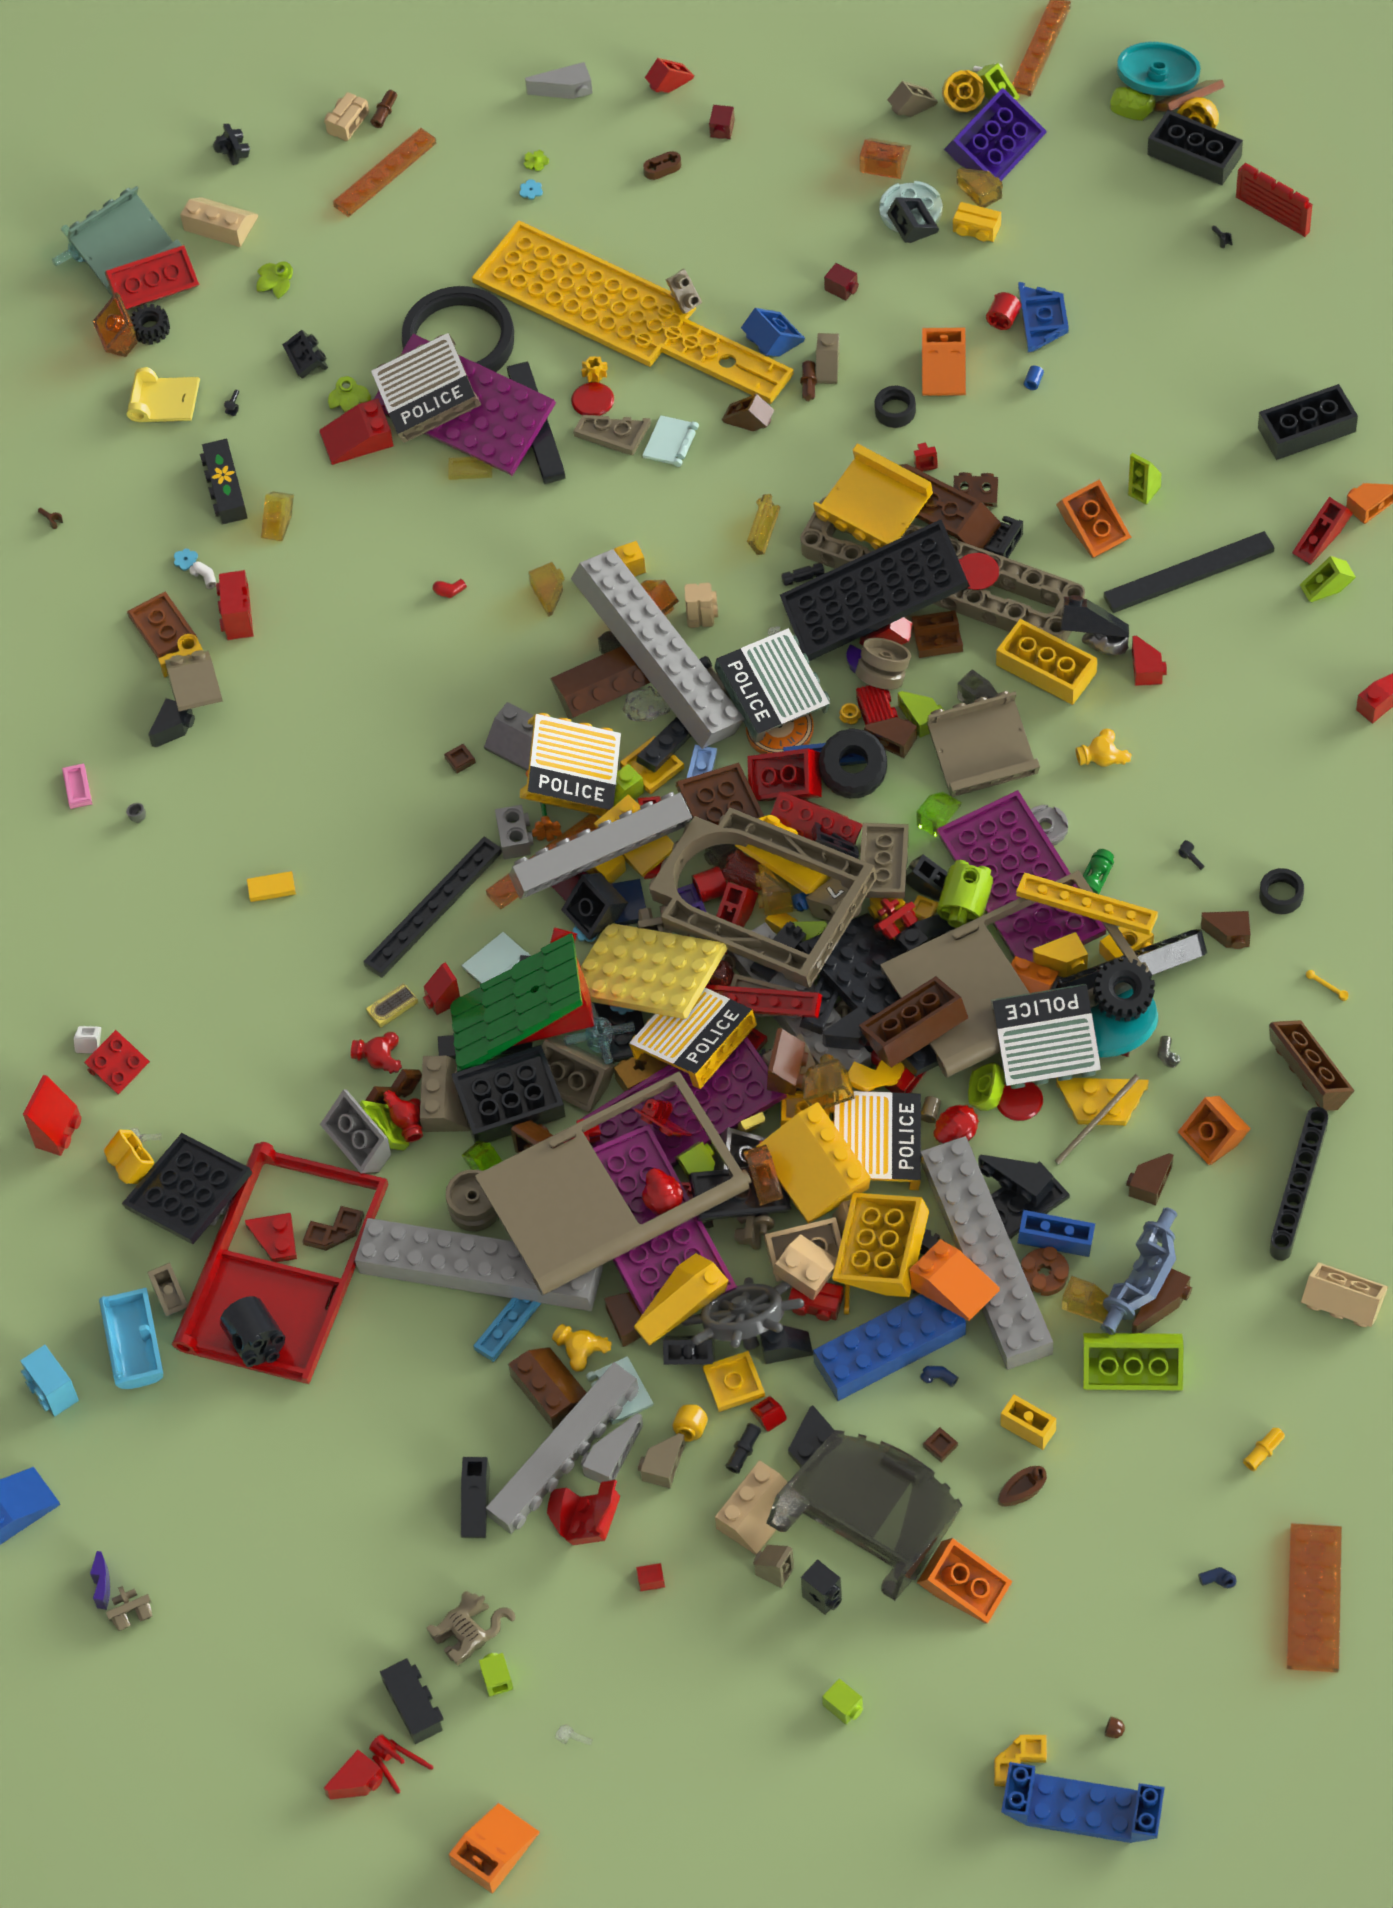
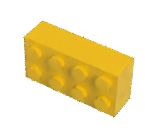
M1019 619L996 650V666L1072 705L1097 674L1096 657L1022 619Z

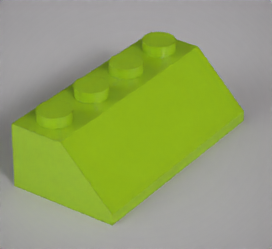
M1083 1333L1084 1390H1183V1335Z

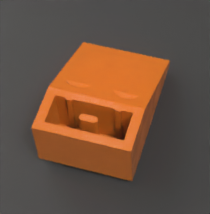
M922 328V396L966 395L965 328Z
M498 1803L462 1836L448 1854L451 1865L493 1894L540 1832Z

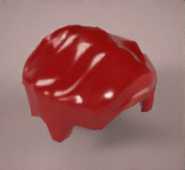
M955 1105L941 1113L936 1121V1128L933 1132L936 1141L944 1144L966 1136L969 1142L975 1136L979 1123L978 1116L974 1112L973 1107Z
M653 1168L646 1174V1186L642 1192V1199L645 1206L652 1213L660 1216L682 1203L683 1190L680 1187V1183L674 1177L667 1175L661 1169Z

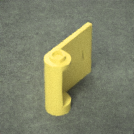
M143 367L137 369L132 385L127 417L135 422L192 421L200 381L199 377L157 378L156 373L150 368Z

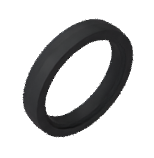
M453 286L439 289L421 298L409 310L402 326L403 349L412 334H417L420 325L431 314L446 307L466 305L488 312L496 319L501 328L500 339L494 350L485 358L475 363L497 372L504 366L512 353L514 325L511 315L500 299L485 290L469 286Z

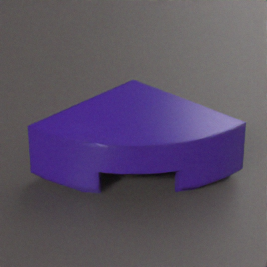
M850 644L847 649L846 658L850 670L855 673L858 660L861 658V650Z

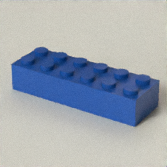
M920 1294L814 1349V1364L837 1401H840L965 1336L966 1321L961 1316Z

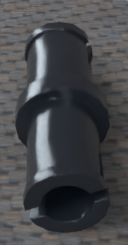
M752 1423L747 1424L740 1440L735 1442V1449L725 1465L728 1470L736 1474L740 1473L747 1457L753 1453L752 1447L762 1432L761 1428Z

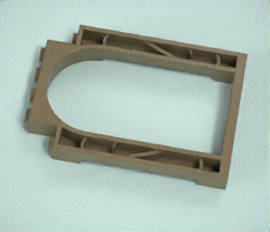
M729 808L727 813L721 816L718 825L694 816L692 821L685 826L680 840L676 841L673 845L668 859L662 862L657 876L650 881L649 891L653 901L665 905L661 912V919L665 929L683 936H694L696 938L725 943L728 951L783 973L785 979L810 989L878 877L875 866ZM736 844L746 847L750 844L839 880L842 886L848 888L849 891L811 953L806 954L697 909L685 902L678 893V880L686 863L694 855L711 846Z

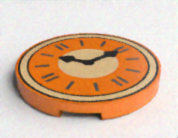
M810 713L767 731L763 740L757 743L754 742L746 728L747 739L750 745L760 754L782 752L783 747L809 745L814 730L813 718Z

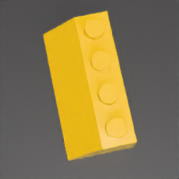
M773 815L757 818L798 835L795 829L786 827ZM735 844L736 847L805 894L814 892L831 879L829 876L750 844L746 847Z

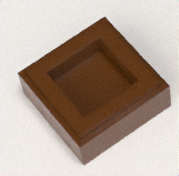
M464 743L444 754L446 761L456 774L476 763L475 758Z
M940 1427L923 1443V1448L941 1463L958 1447V1442Z

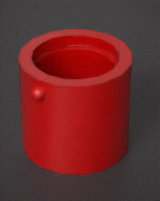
M1000 292L994 295L995 298L986 314V320L996 329L1008 330L1011 328L1017 314L1020 313L1021 303L1014 295Z
M718 866L691 876L692 883L695 886L700 901L703 903L724 895L727 884Z

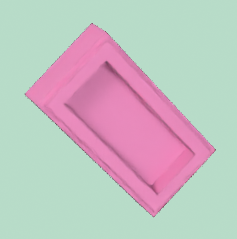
M84 763L62 768L70 809L91 805L92 799Z

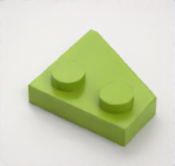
M364 1100L358 1103L388 1138L391 1149L404 1151L409 1146V1143L405 1142L404 1137L401 1135L402 1129L393 1123L387 1104Z

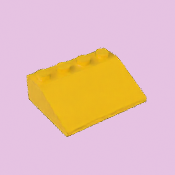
M818 1102L797 1113L756 1146L757 1151L808 1224L837 1208L842 1202L851 1200L853 1193H863L869 1189L870 1175Z
M853 1193L832 1277L833 1281L886 1296L909 1297L912 1288L909 1269L918 1261L929 1214L923 1198Z

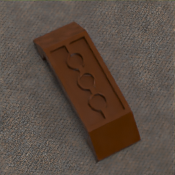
M908 464L899 465L931 482L933 493L915 518L927 524H932L942 519L949 535L957 538L958 541L984 550V547L1001 526V522L981 501Z

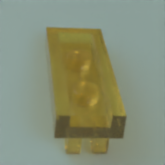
M764 494L762 498L756 501L759 508L747 539V543L757 555L765 554L781 508L779 505H774L771 501V494Z

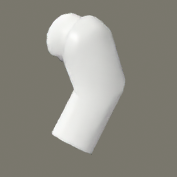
M202 562L193 563L189 568L190 573L195 577L202 575L206 588H215L216 580L213 570Z

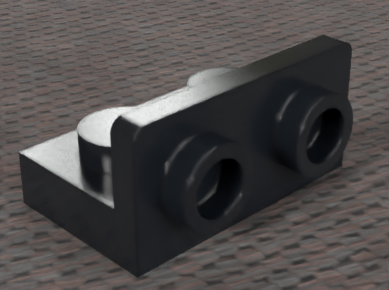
M303 330L282 344L294 369L301 378H304L318 366L324 370L328 368L325 362L327 357L317 346L319 344L318 340L313 334L309 335Z

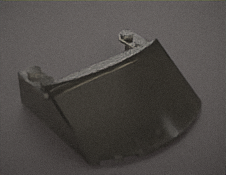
M835 1430L776 1495L766 1524L779 1532H786L804 1513L894 1567L883 1580L881 1591L884 1595L895 1601L913 1579L916 1580L963 1505L959 1499L953 1498L949 1492L950 1487L946 1483L941 1484L934 1477L935 1472L910 1454L883 1441L880 1442V1445L866 1440L867 1436L858 1434V1437L845 1435V1431Z

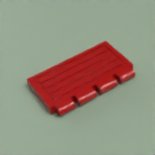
M1244 163L1238 169L1236 198L1304 237L1308 235L1313 206L1309 202V198L1297 191L1293 193L1294 190L1279 181L1276 183V179L1262 171L1259 173L1257 168Z

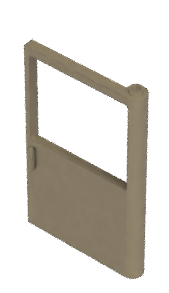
M1079 870L1055 881L1069 886L1076 884L1079 889L1093 892ZM1019 898L880 964L881 972L883 975H886L900 999L935 976L962 997L968 1019L929 1043L936 1054L940 1070L946 1078L1001 1052L991 1000L1028 994L1029 991L986 926L1036 903L1035 901ZM1102 922L1125 958H1128V962L1132 963L1133 959L1138 961V966L1144 964L1146 966L1145 971L1149 972L1147 964L1145 962L1141 963L1118 927ZM1121 982L1115 986L1114 990L1118 996L1132 989V987L1128 983ZM1093 988L1089 989L1090 1007L1093 1008L1099 1005V1003L1095 1004Z
M680 1071L475 1175L477 1184L482 1188L525 1261L533 1281L542 1296L748 1190L749 1183H751L747 1171L740 1169ZM676 1085L729 1169L731 1179L644 1224H639L583 1132Z

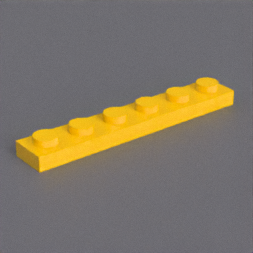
M1025 872L1016 890V896L1146 935H1150L1158 917L1157 911Z

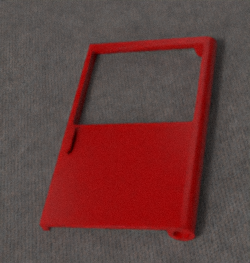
M260 1142L254 1144L246 1166L251 1169L252 1175L231 1199L172 1341V1346L187 1354L310 1384L357 1266L355 1258L367 1218H376L389 1184L386 1178L278 1153L270 1143ZM264 1164L376 1190L341 1278L228 1251ZM248 1296L260 1298L285 1335V1344L279 1352L280 1356L276 1361L272 1363L266 1361L259 1365L247 1367L221 1328L220 1318L223 1312L238 1299Z

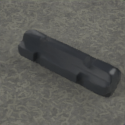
M819 562L813 564V567L809 565L795 569L793 573H790V571L782 573L781 578L783 584L787 586L793 584V581L798 583L811 579L814 575L816 577L825 574L823 564Z

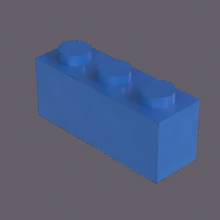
M1023 1210L1017 1244L1038 1248L1053 1247L1059 1252L1089 1257L1095 1223Z

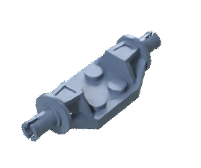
M1164 1207L1157 1222H1145L1143 1226L1144 1231L1135 1244L1140 1252V1257L1135 1261L1129 1278L1124 1283L1114 1284L1109 1297L1103 1301V1306L1108 1311V1314L1100 1328L1105 1333L1114 1335L1121 1319L1132 1320L1135 1316L1134 1310L1157 1297L1176 1261L1173 1244L1176 1237L1170 1230L1173 1221L1177 1217V1213L1173 1209Z

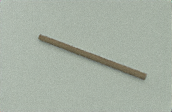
M1135 1074L1056 1158L1055 1162L1057 1164H1060L1140 1079L1139 1076Z

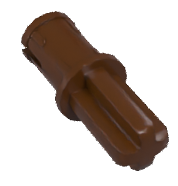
M391 89L385 93L381 103L377 104V110L370 121L376 128H382L387 116L392 113L391 108L397 98V93Z
M810 360L802 363V377L800 379L802 398L806 399V401L814 400L815 385L817 384V378L815 377L816 364Z

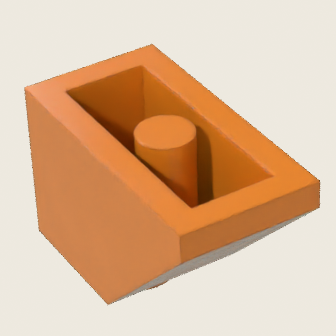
M1363 483L1348 493L1346 507L1363 524H1366L1393 503V484Z

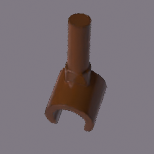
M41 507L38 509V512L50 521L51 528H57L55 520L63 523L60 513L54 512L50 514Z

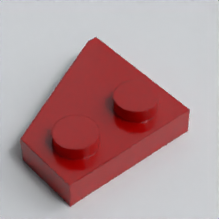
M291 1213L245 1220L247 1229L252 1232L272 1262L297 1259Z

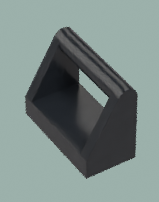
M896 197L887 211L889 218L904 243L915 242L939 231L937 224L921 198ZM917 208L926 224H918L910 210Z

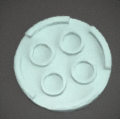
M919 181L900 185L897 183L887 189L880 200L881 219L888 228L895 232L898 231L889 218L887 211L896 197L921 198L936 224L940 221L943 213V204L938 191L932 186ZM917 208L910 210L918 224H926Z

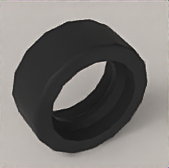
M898 385L888 386L876 395L875 415L883 425L892 428L903 427L914 419L916 401L915 396L909 389ZM890 400H900L905 402L908 408L900 413H890L885 411L882 406Z
M1277 868L1264 875L1260 882L1259 899L1268 911L1275 914H1288L1300 907L1304 896V883L1296 872L1286 868ZM1282 882L1291 885L1296 891L1295 896L1291 899L1278 900L1268 894V888L1274 883Z

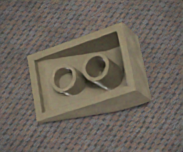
M198 650L190 655H176L165 660L169 683L178 711L223 701L209 651Z

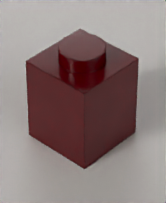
M713 104L709 121L710 137L731 139L735 122L733 106Z
M835 263L824 276L825 291L846 301L858 289L857 273Z

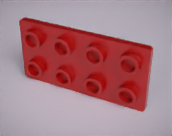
M782 791L779 792L770 814L777 817L780 823L786 827L795 829L798 835L812 841V828L815 822L822 825L820 831L831 836L834 832L854 845L862 829V823L849 819L848 816Z

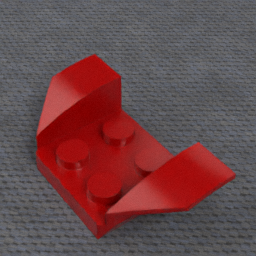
M617 1480L601 1482L598 1494L580 1497L566 1487L554 1489L551 1492L547 1514L558 1533L572 1545H580L606 1540L621 1497L615 1490Z

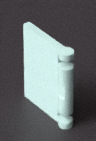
M660 415L643 453V458L681 467L682 460L685 458L696 434L694 430L698 429L699 424L694 421L688 422Z
M502 932L466 961L462 968L481 984L511 969L520 961V955H531Z
M628 1356L615 1363L637 1379L639 1389L636 1397L632 1401H627L622 1407L621 1414L616 1419H611L613 1425L654 1406ZM612 1364L589 1372L586 1375L588 1381H592L596 1377L599 1379ZM598 1380L592 1382V1383H591V1387H592Z

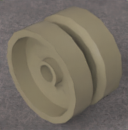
M869 638L864 641L861 658L858 660L855 673L859 679L873 687L888 690L898 689L903 685L906 674L905 670L908 668L911 653L897 642L884 638Z
M480 1170L460 1172L450 1180L446 1187V1202L452 1222L466 1231H481L489 1228L498 1218L482 1188L476 1182L475 1175L483 1172Z

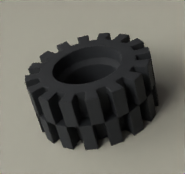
M145 304L143 309L139 306L136 308L137 312L133 311L132 316H130V325L134 338L138 342L142 340V344H146L149 341L150 345L155 340L159 343L160 338L164 340L166 335L169 334L170 329L165 309H161L159 305L155 308L154 304H150V307H147V304ZM149 321L158 322L152 327H143Z

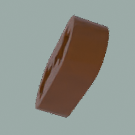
M670 151L645 161L643 165L645 177L650 180H656L678 171L681 168V156L675 151Z

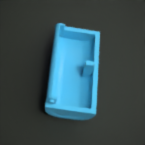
M147 1287L101 1297L99 1304L115 1385L121 1389H134L160 1381L164 1373Z

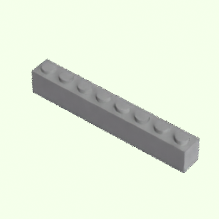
M614 1362L486 1507L488 1517L510 1534L515 1529H520L526 1522L528 1514L540 1507L543 1501L542 1498L557 1487L558 1480L563 1474H568L573 1469L577 1458L588 1452L591 1442L596 1437L599 1438L603 1435L607 1428L606 1425L611 1419H616L621 1414L622 1407L626 1402L632 1401L636 1397L639 1389L637 1379Z

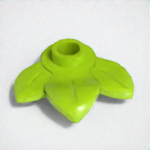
M288 262L267 263L257 270L261 276L256 285L258 292L272 289L275 296L279 299L288 291L290 287L289 280L293 275V268Z
M349 376L338 379L336 389L328 396L330 409L340 406L345 413L359 403L371 401L368 389L357 385L356 381ZM344 384L350 385V387L347 389L343 388L342 386Z

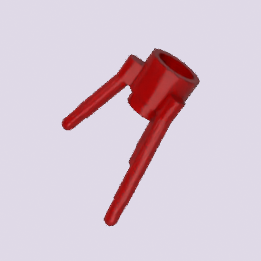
M382 1734L377 1736L369 1746V1750L374 1754L372 1760L381 1767L383 1774L397 1794L400 1793V1789L383 1763V1760L389 1761L394 1758L403 1764L405 1760L396 1753V1750L429 1770L433 1769V1765Z

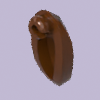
M1030 1466L1014 1474L1002 1487L998 1495V1504L1005 1507L1025 1502L1035 1496L1046 1482L1047 1474L1045 1468L1042 1466Z

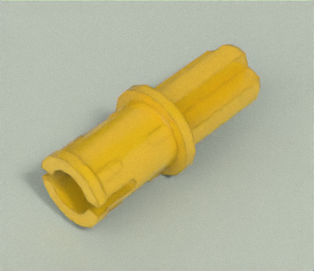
M1278 1427L1272 1428L1262 1441L1256 1442V1447L1243 1459V1463L1248 1469L1256 1471L1258 1466L1267 1457L1272 1456V1451L1285 1437L1281 1429Z

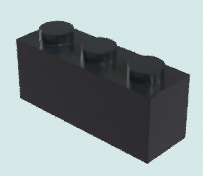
M406 1658L380 1671L382 1681L415 1744L443 1731L440 1722L444 1718L438 1706L432 1707L429 1700L433 1699L427 1685L421 1686L418 1679L422 1678L416 1664L411 1666Z

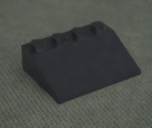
M542 1045L451 1074L476 1147L512 1135L511 1128L515 1125L530 1120L537 1125H543L566 1117L564 1104Z

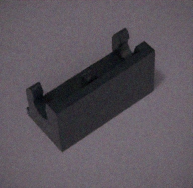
M1003 516L1002 521L1004 522H1001V526L990 543L984 547V550L1009 558L1023 535V521Z

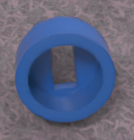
M798 893L793 895L791 901L794 909L799 912L807 910L809 906L805 898L809 894Z

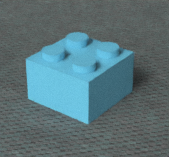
M46 1345L20 1360L24 1368L21 1374L26 1380L25 1383L32 1394L36 1393L39 1398L38 1401L45 1412L50 1410L55 1417L79 1401L71 1379Z

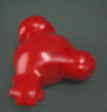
M387 1032L384 1036L375 1037L367 1043H364L362 1039L353 1040L351 1058L358 1061L365 1058L374 1069H383L390 1074L398 1073L402 1069L401 1061L393 1059L391 1052L398 1045L399 1037L395 1032Z
M390 1090L384 1092V1101L389 1108L390 1117L393 1123L402 1129L401 1135L404 1137L405 1142H415L423 1137V1128L418 1125L421 1101L418 1098H412L409 1101L401 1100L395 1092Z

